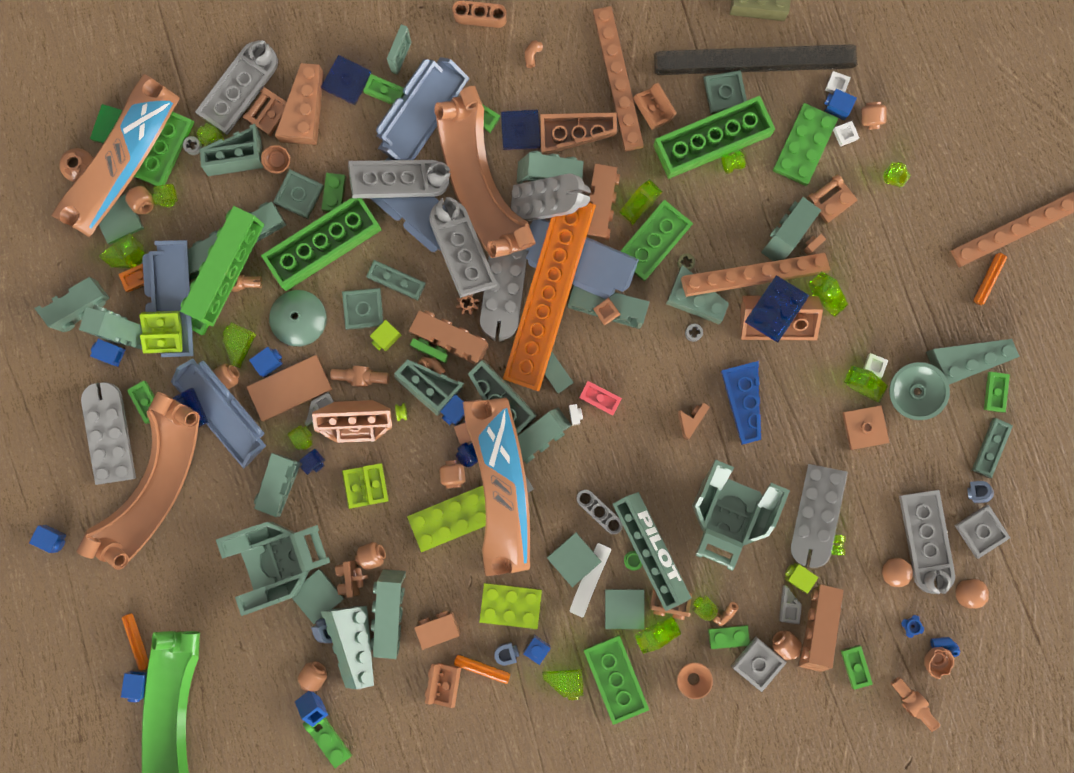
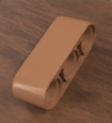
M461 0L455 2L452 7L454 19L459 24L501 28L507 22L506 9L500 4ZM460 10L465 11V13L462 15L458 14L457 12ZM483 12L484 15L476 16V13ZM496 14L503 15L501 18L494 17Z

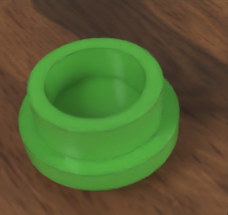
M630 551L625 555L624 564L628 569L638 570L642 567L636 551Z

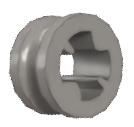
M190 136L183 141V148L190 155H198L202 144L196 137ZM191 142H193L194 144H197V145H194L196 148L193 149V150H192L191 148H188V147H191V146L189 145Z
M691 324L685 330V336L689 341H698L703 336V329L698 324ZM693 328L699 331L695 338L691 337L692 334H689V331H692Z

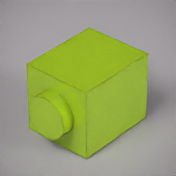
M387 320L370 335L373 339L371 343L379 351L381 349L387 351L402 336Z
M794 563V565L791 564L787 568L784 579L808 594L819 577L800 564Z

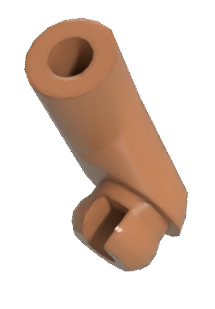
M537 40L532 41L525 50L527 68L535 67L534 55L543 49V44Z
M422 357L418 361L419 365L433 369L438 374L446 372L434 357Z
M731 602L722 615L715 613L713 622L718 624V626L725 625L737 612L738 605L735 602Z

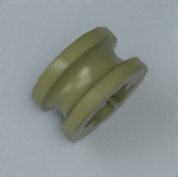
M688 253L681 255L677 262L678 268L680 269L682 266L681 262L686 258L691 263L689 267L683 266L689 271L692 270L695 265V258Z

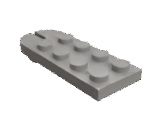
M263 40L247 44L195 113L228 135L277 69L278 58L269 44H266Z
M435 160L348 162L352 198L435 197L442 195L446 191L451 174L449 173L450 168L445 163Z
M570 173L513 185L511 210L526 221L568 215L589 203L590 196L581 193H591V190L584 184L581 177Z
M446 197L445 202L443 198L440 199L432 208L429 221L460 298L496 287L497 283L465 207L451 197Z
M526 249L496 258L489 256L488 264L497 285L494 288L484 290L480 326L483 333L493 341H496L498 322H501L499 342L512 337L518 329L527 262L526 256L528 254Z
M108 382L91 384L83 391L81 404L95 485L135 479L136 474L121 391L117 386Z
M808 464L791 544V553L794 559L806 568L810 549L813 550L810 568H818L825 565L831 557L848 474L847 471Z
M933 490L901 495L899 499L915 583L924 592L945 594L954 584L955 571L940 491ZM935 578H936L937 588L934 586V579H935Z

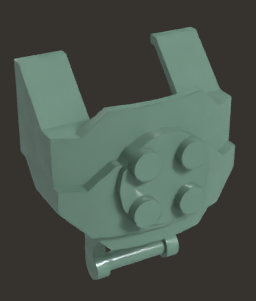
M715 460L703 479L692 505L703 531V536L695 556L700 558L703 556L725 565L727 569L733 571L743 546L769 537L777 525L790 490L770 483L762 496L761 492L728 479L734 467ZM707 544L732 553L731 558L728 559L707 550Z
M265 522L216 539L222 559L241 553L251 580L253 591L235 597L241 616L297 596L309 571L330 563L318 533L320 531L318 525L294 532L274 522ZM309 534L312 537L319 558L315 562L312 560L304 537Z

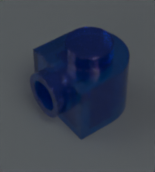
M465 442L457 448L459 452L455 456L463 466L470 468L478 462L473 443L468 445Z
M315 448L299 461L302 463L301 469L308 475L314 471L317 473L324 468L325 465L323 463L326 460Z

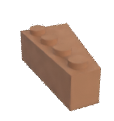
M300 64L275 133L279 142L317 145L324 76L320 65Z
M617 113L540 114L541 152L543 155L613 137L617 133Z
M595 164L589 203L595 204L596 207L587 237L604 244L605 240H609L611 229L608 228L609 221L612 222L614 211L611 210V205L616 202L617 192H614V186L619 184L620 174H617L618 167Z
M427 310L424 312L418 311L409 329L411 334L435 346H439L474 365H477L483 359L489 347L486 339L478 335L474 336L462 327L456 328L452 326L451 322L443 318L439 320L435 318L433 313Z
M820 584L812 590V604L808 612V623L798 667L819 672L833 668L843 597L842 589Z

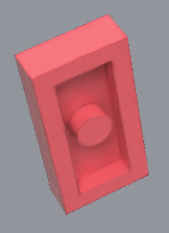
M587 381L579 399L612 416L622 399Z

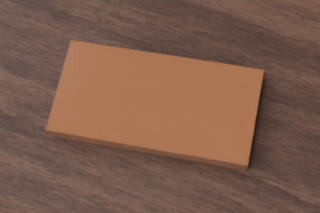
M317 355L247 386V390L262 422L333 390Z

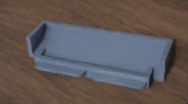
M440 57L437 63L434 60L424 59L404 87L403 93L405 95L402 99L397 98L377 126L376 132L378 134L376 136L383 140L378 149L393 160H414L437 127L434 110L435 104L437 102L451 101L453 97H457L470 78L451 59Z
M435 197L370 198L394 220L398 221L403 218L405 220L404 228L431 252L441 250L429 221L431 210L439 202L438 199Z
M546 219L533 220L530 225L536 244L526 249L529 251L526 259H528V264L534 268L537 267L550 223ZM586 237L572 284L607 299L614 294L615 289L623 292L630 287L639 259Z
M187 240L155 241L157 251H149V254L143 255L144 292L146 296L151 297L152 303L146 304L145 310L146 312L180 311L183 299L190 292ZM180 312L182 351L161 353V357L194 356L192 317Z
M191 359L176 368L171 383L199 414L201 419L242 468L248 466L266 447L260 439L265 433L217 378L204 360L197 364L194 359Z

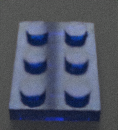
M776 275L745 320V323L778 343L810 295Z

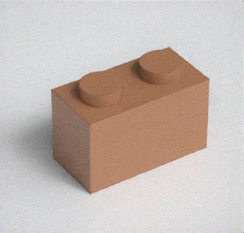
M446 610L436 614L437 618L430 620L427 617L418 621V625L414 628L422 650L460 636L461 633L453 612L448 613Z

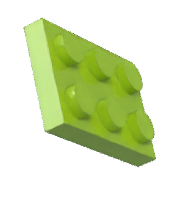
M484 583L479 623L538 629L542 589Z

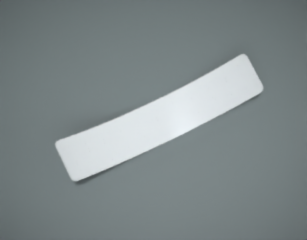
M600 543L597 544L594 553L602 562L581 580L569 610L571 613L584 617L611 548Z

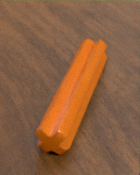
M1002 253L995 255L973 300L974 303L978 305L985 304L1007 259L1006 255Z
M131 613L124 615L122 622L138 669L143 671L148 668L149 660L134 615Z
M457 655L455 658V666L505 684L509 682L510 673L461 655Z

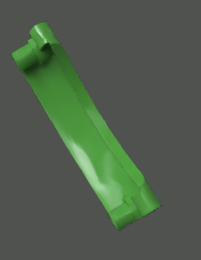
M163 631L154 632L152 635L143 703L142 773H189L186 751V714L190 684L199 659L200 632Z

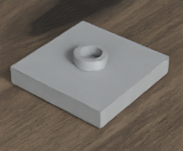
M985 505L954 525L977 559L1010 539V536L989 505Z
M755 637L731 667L762 692L787 662L758 637Z

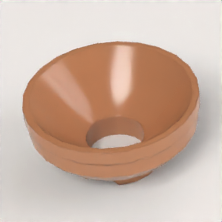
M80 148L68 150L60 159L61 173L69 181L76 182L93 160V156ZM77 158L78 165L73 168L70 167V159Z
M691 662L684 665L678 672L677 685L684 696L690 699H700L711 691L713 677L705 665ZM692 673L699 676L698 683L694 685L688 682V676Z

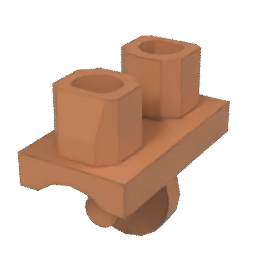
M356 560L346 561L341 565L335 566L336 575L345 577V583L338 584L337 586L338 595H347V598L360 595L359 588L363 587V580L368 579V575H362V569L357 568Z

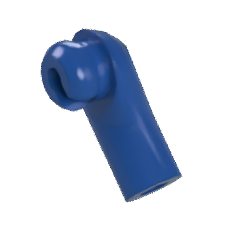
M941 637L930 640L932 648L943 647L949 650L954 657L959 656V646L951 638Z

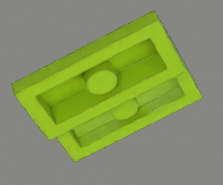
M180 311L141 312L139 314L142 327L140 339L143 353L182 351Z
M382 463L342 471L348 509L388 502Z

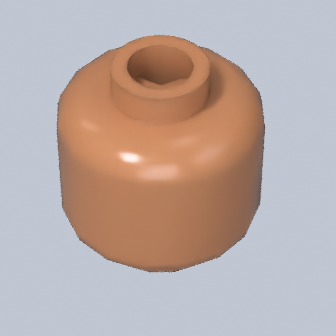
M881 102L866 103V106L861 109L862 125L868 126L869 130L880 129V125L887 122L886 106L881 105Z
M143 186L131 188L125 197L126 203L136 214H148L152 211L155 204V199L147 188Z
M224 363L212 370L228 390L238 384L240 375L235 366Z
M457 460L445 461L446 465L440 467L441 484L446 486V489L461 487V484L465 483L466 480L464 466L457 464Z
M371 542L358 548L355 560L357 565L361 566L364 570H371L383 564L386 553L382 545Z
M779 631L774 635L772 648L781 658L791 660L796 659L800 655L802 643L791 631Z
M316 661L305 664L298 676L301 689L306 692L318 691L327 678L325 666Z

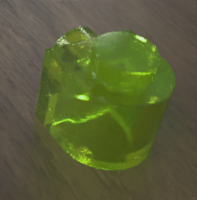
M208 123L198 129V140L205 146L220 139L224 140L222 133L215 126Z
M891 162L884 172V181L886 184L901 188L906 184L911 175L905 164Z
M173 184L153 187L154 194H152L155 205L160 204L164 207H171L178 201Z
M299 425L287 433L298 450H306L313 445V441L310 438L312 434L307 426L302 427Z
M699 596L693 602L694 608L692 610L703 620L711 621L717 616V606L707 596L703 598Z

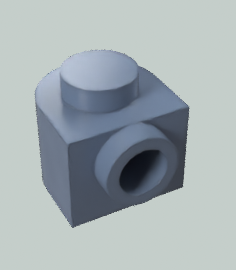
M970 482L971 487L967 489L968 497L974 503L989 502L993 498V488L987 482Z
M325 618L317 620L315 622L316 625L311 627L315 640L320 643H332L331 637L326 630Z
M512 641L501 644L496 648L495 660L498 664L506 666L517 663L516 657H519L517 645H513Z

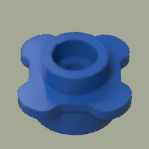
M913 615L908 620H902L901 625L905 628L907 637L912 638L914 635L924 632L919 616Z

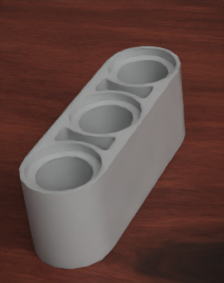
M581 490L576 496L577 503L607 532L618 534L622 530L623 525L620 519L591 491ZM582 493L590 495L589 503H581L580 496ZM597 506L603 507L605 511L602 517L594 515V509ZM611 520H616L619 524L615 531H611L608 528V523Z

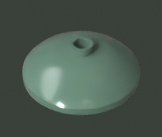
M293 290L281 295L272 305L269 314V323L274 335L281 342L294 347L306 346L316 341L323 333L327 321L326 310L322 302L312 293L303 290ZM294 313H298L297 319L292 318Z
M916 362L908 364L896 372L890 383L889 395L894 408L901 415L913 420H927L935 417L945 408L950 396V387L946 376L940 369L928 363ZM915 388L920 389L919 395L914 394Z

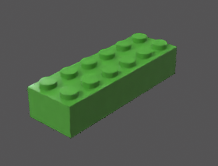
M757 96L655 139L653 146L667 178L670 179L771 137L775 127L761 97Z
M351 198L261 256L280 286L287 291L382 231L362 198Z
M233 206L232 210L228 211L225 218L226 222L218 230L217 239L214 245L210 246L206 261L200 265L197 279L193 280L188 296L181 303L180 312L212 327L265 225L256 216Z

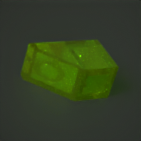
M129 233L101 253L99 257L110 267L133 268L143 262V255L147 253L141 243Z
M821 271L808 283L813 295L819 296L821 304L832 316L836 317L848 306L838 281Z
M671 616L645 628L636 634L635 638L642 654L662 648L681 635L675 619Z

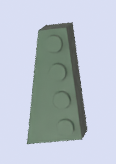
M573 286L567 308L598 317L593 308L606 299ZM621 293L612 294L609 299L620 313L612 321L640 329L644 323L650 301L629 297Z
M94 305V308H85L79 328L80 331L142 350L140 339L142 327L140 324L127 320L128 318L100 306Z
M1012 339L937 348L926 352L931 365L943 372L949 384L1020 357Z

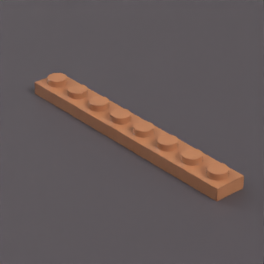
M612 7L594 9L593 16L617 113L624 150L626 152L641 149L644 147Z
M1074 192L953 249L950 252L958 267L960 268L1074 213Z
M820 253L682 276L681 282L687 297L824 274L830 271V266L826 254Z

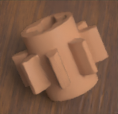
M473 294L461 299L457 298L460 305H457L456 308H462V315L469 313L472 316L473 310H479L475 306L479 300H473ZM470 300L472 306L465 308L464 302L467 303Z

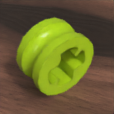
M402 403L401 406L396 404L397 421L401 419L408 420L405 403Z

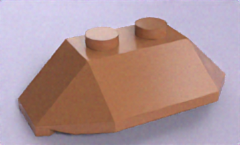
M374 400L333 402L312 412L314 431L323 434L337 443L376 441L387 430L392 428L391 409Z

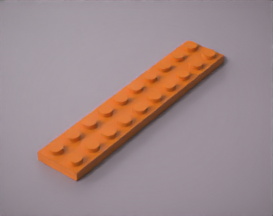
M588 203L585 207L578 208L572 214L551 217L503 380L540 391L594 214L595 204Z

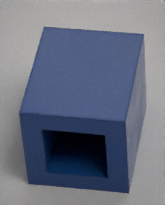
M835 89L833 94H828L824 102L827 105L824 111L845 120L849 116L857 97Z
M97 339V342L92 345L90 356L118 367L126 349Z
M266 347L249 360L259 375L264 378L283 365L280 360L282 358L280 353L270 347Z
M456 394L440 411L443 414L442 419L449 425L452 423L457 425L464 417V401Z
M38 525L29 544L48 553H56L65 545L64 539L66 534L47 525Z
M534 635L524 649L523 654L540 665L551 649V646Z
M129 671L124 673L121 698H128L127 701L140 702L144 698L147 672Z
M308 691L295 701L301 719L312 727L328 715L321 697L314 692Z

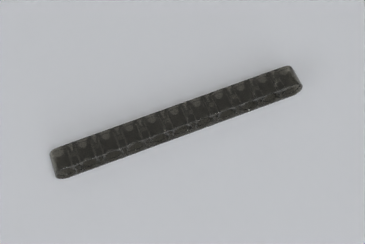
M851 44L673 50L654 53V72L657 75L727 73L739 70L741 72L850 69L858 65L857 46Z

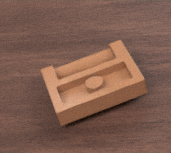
M263 87L256 102L242 118L252 125L255 124L259 130L271 136L279 125L287 102ZM267 98H269L270 101H269L268 104L265 106V108L263 109V111L260 113V115L258 116V118L255 119V118H254L255 115H256L257 112L260 110V108L262 107V105L264 104V102L267 100Z
M838 174L833 176L832 180L817 192L807 196L808 201L821 209L819 215L826 224L858 201ZM834 187L840 190L823 204H820L819 199Z

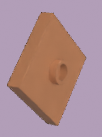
M882 405L842 413L850 450L890 443Z

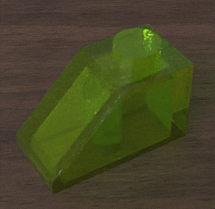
M649 179L639 186L619 212L631 224H634L654 204L663 191Z
M231 322L223 332V342L231 364L241 368L256 334Z
M853 365L846 374L844 381L852 390L879 403L888 387L872 371Z
M581 669L542 672L543 679L560 695L568 697V700H578L580 696H584Z

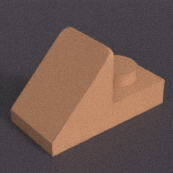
M702 403L700 406L696 405L691 412L692 418L681 410L678 411L684 439H690L710 406Z

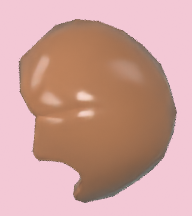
M280 145L268 146L261 154V163L264 169L272 174L283 173L290 165V155Z
M892 558L883 565L882 575L884 581L890 586L903 587L911 581L913 570L906 560Z
M978 579L964 580L956 588V598L959 604L965 608H981L989 600V591L983 581Z
M935 647L926 653L924 666L931 676L941 679L943 675H950L955 658L949 650L943 647Z

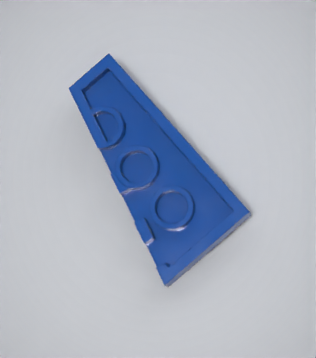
M759 361L721 371L741 445L761 440Z

